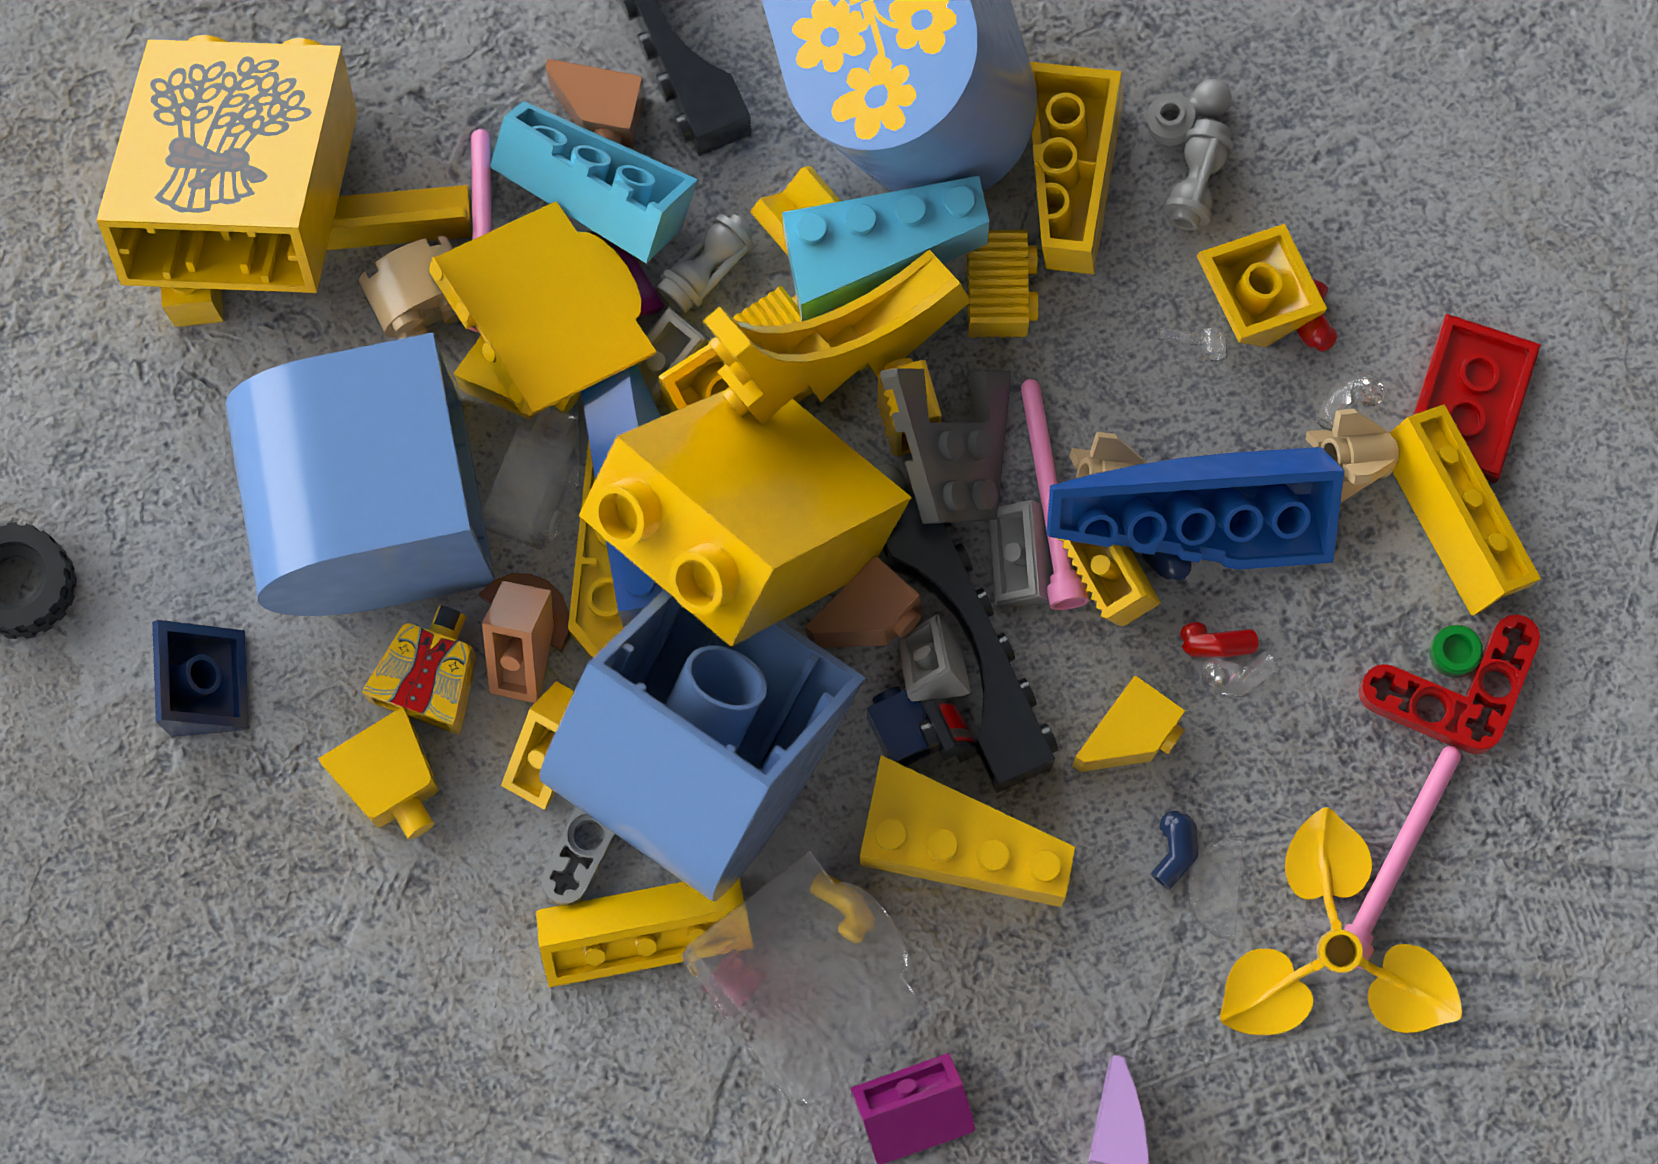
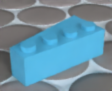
M525 101L504 116L490 168L547 203L551 204L557 201L565 214L645 263L682 230L698 180Z
M979 176L782 212L784 238L801 321L812 319L836 307H842L869 293L900 273L929 249L944 264L987 245L989 217Z

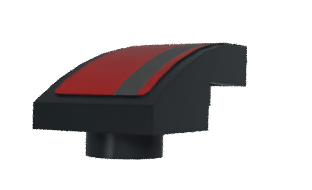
M935 699L923 704L922 717L924 720L917 724L921 736L930 751L938 748L943 761L957 756L960 763L978 755L977 745L959 708L953 701Z

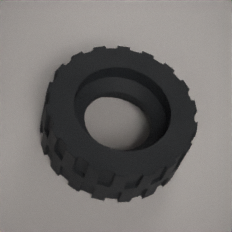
M12 522L0 527V565L11 558H27L37 565L41 575L39 589L30 600L16 605L0 601V634L9 639H17V637L23 636L26 639L36 637L35 634L43 631L45 633L52 629V625L56 621H61L64 618L67 607L72 605L75 597L73 595L74 587H76V577L73 575V569L75 568L72 560L66 555L67 552L44 530L41 532L35 526L27 523L24 526L19 525L17 522Z

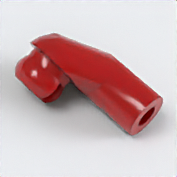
M1313 279L1324 301L1329 288L1323 282ZM1323 314L1296 329L1301 340L1308 347H1314L1317 351L1324 352L1331 349L1337 340L1336 330L1330 327L1328 320Z
M1192 622L1183 626L1180 631V637L1184 642L1181 647L1186 654L1193 658H1226L1256 653L1259 646L1258 636L1253 629L1207 633L1204 623Z

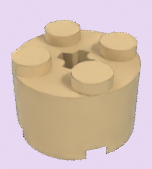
M437 236L440 245L431 247L426 238L404 245L377 260L375 265L378 272L370 279L365 271L360 276L359 283L386 336L403 339L427 334L425 327L441 319L446 324L460 320L428 271L432 256L436 257L453 249L447 237Z

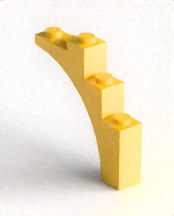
M929 249L900 273L864 296L834 311L806 321L781 326H754L733 319L720 307L703 321L716 336L708 344L725 364L717 371L729 386L722 392V395L741 417L750 411L762 425L799 392L803 394L808 388L822 402L858 370L861 372L868 366L878 377L886 364L908 356L971 301L961 283Z

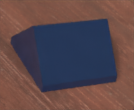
M166 620L153 621L156 723L171 737L249 729L245 630Z

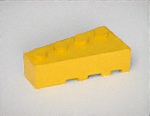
M1030 62L1037 92V112L1032 130L1045 267L1050 270L1094 275L1124 100L1122 71Z
M882 755L880 756L860 853V866L1062 907L1069 883L1075 851L1074 846Z

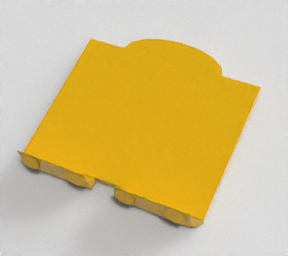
M557 201L436 257L432 256L428 270L464 327L468 329L476 326L486 342L482 346V354L520 413L532 416L656 353L655 348L636 321L641 313V297L636 281L627 265L616 251L600 237L589 232H577Z

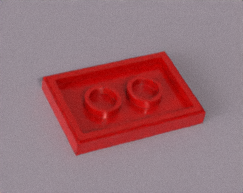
M1447 313L1443 318L1413 415L1445 404L1488 481L1497 483L1501 476L1541 344Z

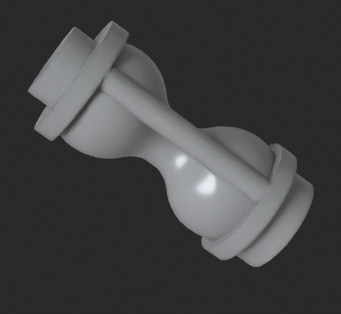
M1200 119L1195 122L1194 128L1187 131L1184 158L1189 167V175L1184 181L1178 183L1173 188L1163 206V212L1170 218V223L1177 228L1194 231L1198 227L1206 226L1210 223L1212 217L1210 210L1213 198L1207 186V181L1210 175L1218 172L1224 166L1227 157L1232 153L1234 147L1231 140L1232 130L1223 123L1210 119Z
M719 214L713 220L714 224L670 270H665L661 275L662 282L656 287V290L661 298L678 313L685 315L690 309L696 310L702 304L701 300L745 254H749L754 249V244L750 239L754 233L749 225L737 215L732 214L728 218L725 215ZM703 250L702 254L695 258ZM721 265V266L712 274L713 270H714L717 266Z

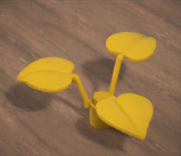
M1329 807L1320 809L1300 826L1291 840L1285 857V876L1295 895L1303 899H1315L1324 896V904L1330 921L1331 931L1325 933L1318 941L1316 949L1318 958L1294 971L1290 959L1280 951L1259 948L1245 953L1235 962L1228 974L1219 1016L1220 1021L1233 1030L1252 1035H1273L1289 1031L1304 1021L1313 1006L1312 993L1300 979L1323 967L1334 972L1344 973L1353 970L1357 966L1377 976L1368 988V1005L1374 1017L1388 1029L1402 1033H1414L1459 1020L1462 1016V1007L1457 987L1447 969L1435 955L1420 946L1398 944L1386 952L1382 968L1362 957L1363 948L1358 937L1350 931L1342 930V923L1338 917L1333 895L1347 898L1359 893L1370 879L1372 859L1368 846L1362 837Z

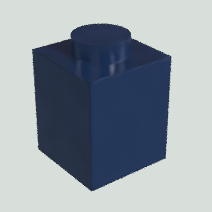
M899 686L889 688L872 698L874 705L867 708V720L886 758L906 767L939 751L938 748L930 751L919 731L917 723L924 720L922 717L923 705L921 701L912 702L907 696V691L901 692Z

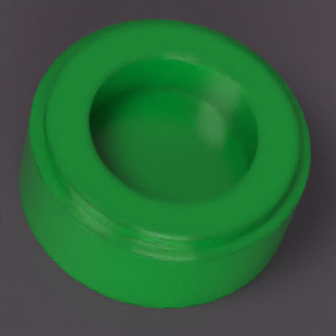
M1450 625L1443 628L1433 638L1429 647V657L1434 668L1444 676L1451 678H1460L1470 674L1478 666L1483 656V645L1479 636L1472 629L1463 625Z

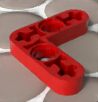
M1519 614L1508 615L1500 620L1490 633L1482 659L1476 668L1465 696L1395 666L1381 664L1368 670L1361 680L1358 689L1360 701L1373 713L1450 746H1455L1464 752L1475 755L1486 753L1503 736L1539 646L1540 634L1538 627L1531 619ZM1513 628L1520 630V639L1527 643V645L1521 644L1512 654L1510 662L1500 660L1509 644V639L1503 636L1502 633L1509 634ZM1492 654L1498 659H1492ZM1512 664H1518V665H1519V669H1517V668H1516L1514 665H1512ZM1496 671L1505 675L1510 684L1509 693L1504 697H1494L1488 694L1483 686V677L1486 673ZM1383 677L1391 681L1389 689L1392 692L1403 696L1407 692L1408 687L1413 688L1415 692L1408 700L1404 712L1398 709L1404 699L1388 695L1384 701L1379 700L1375 697L1377 689L1371 686L1370 682L1377 684ZM1426 696L1438 699L1444 708L1442 720L1433 723L1423 720L1417 712L1418 700ZM1474 699H1475L1478 703H1480L1481 705H1479V704H1474V703H1473ZM1483 706L1501 710V714L1492 710L1487 716L1484 730L1491 733L1490 736L1484 735L1479 741L1473 740L1471 738L1472 729L1465 726L1466 723L1472 724L1480 716Z

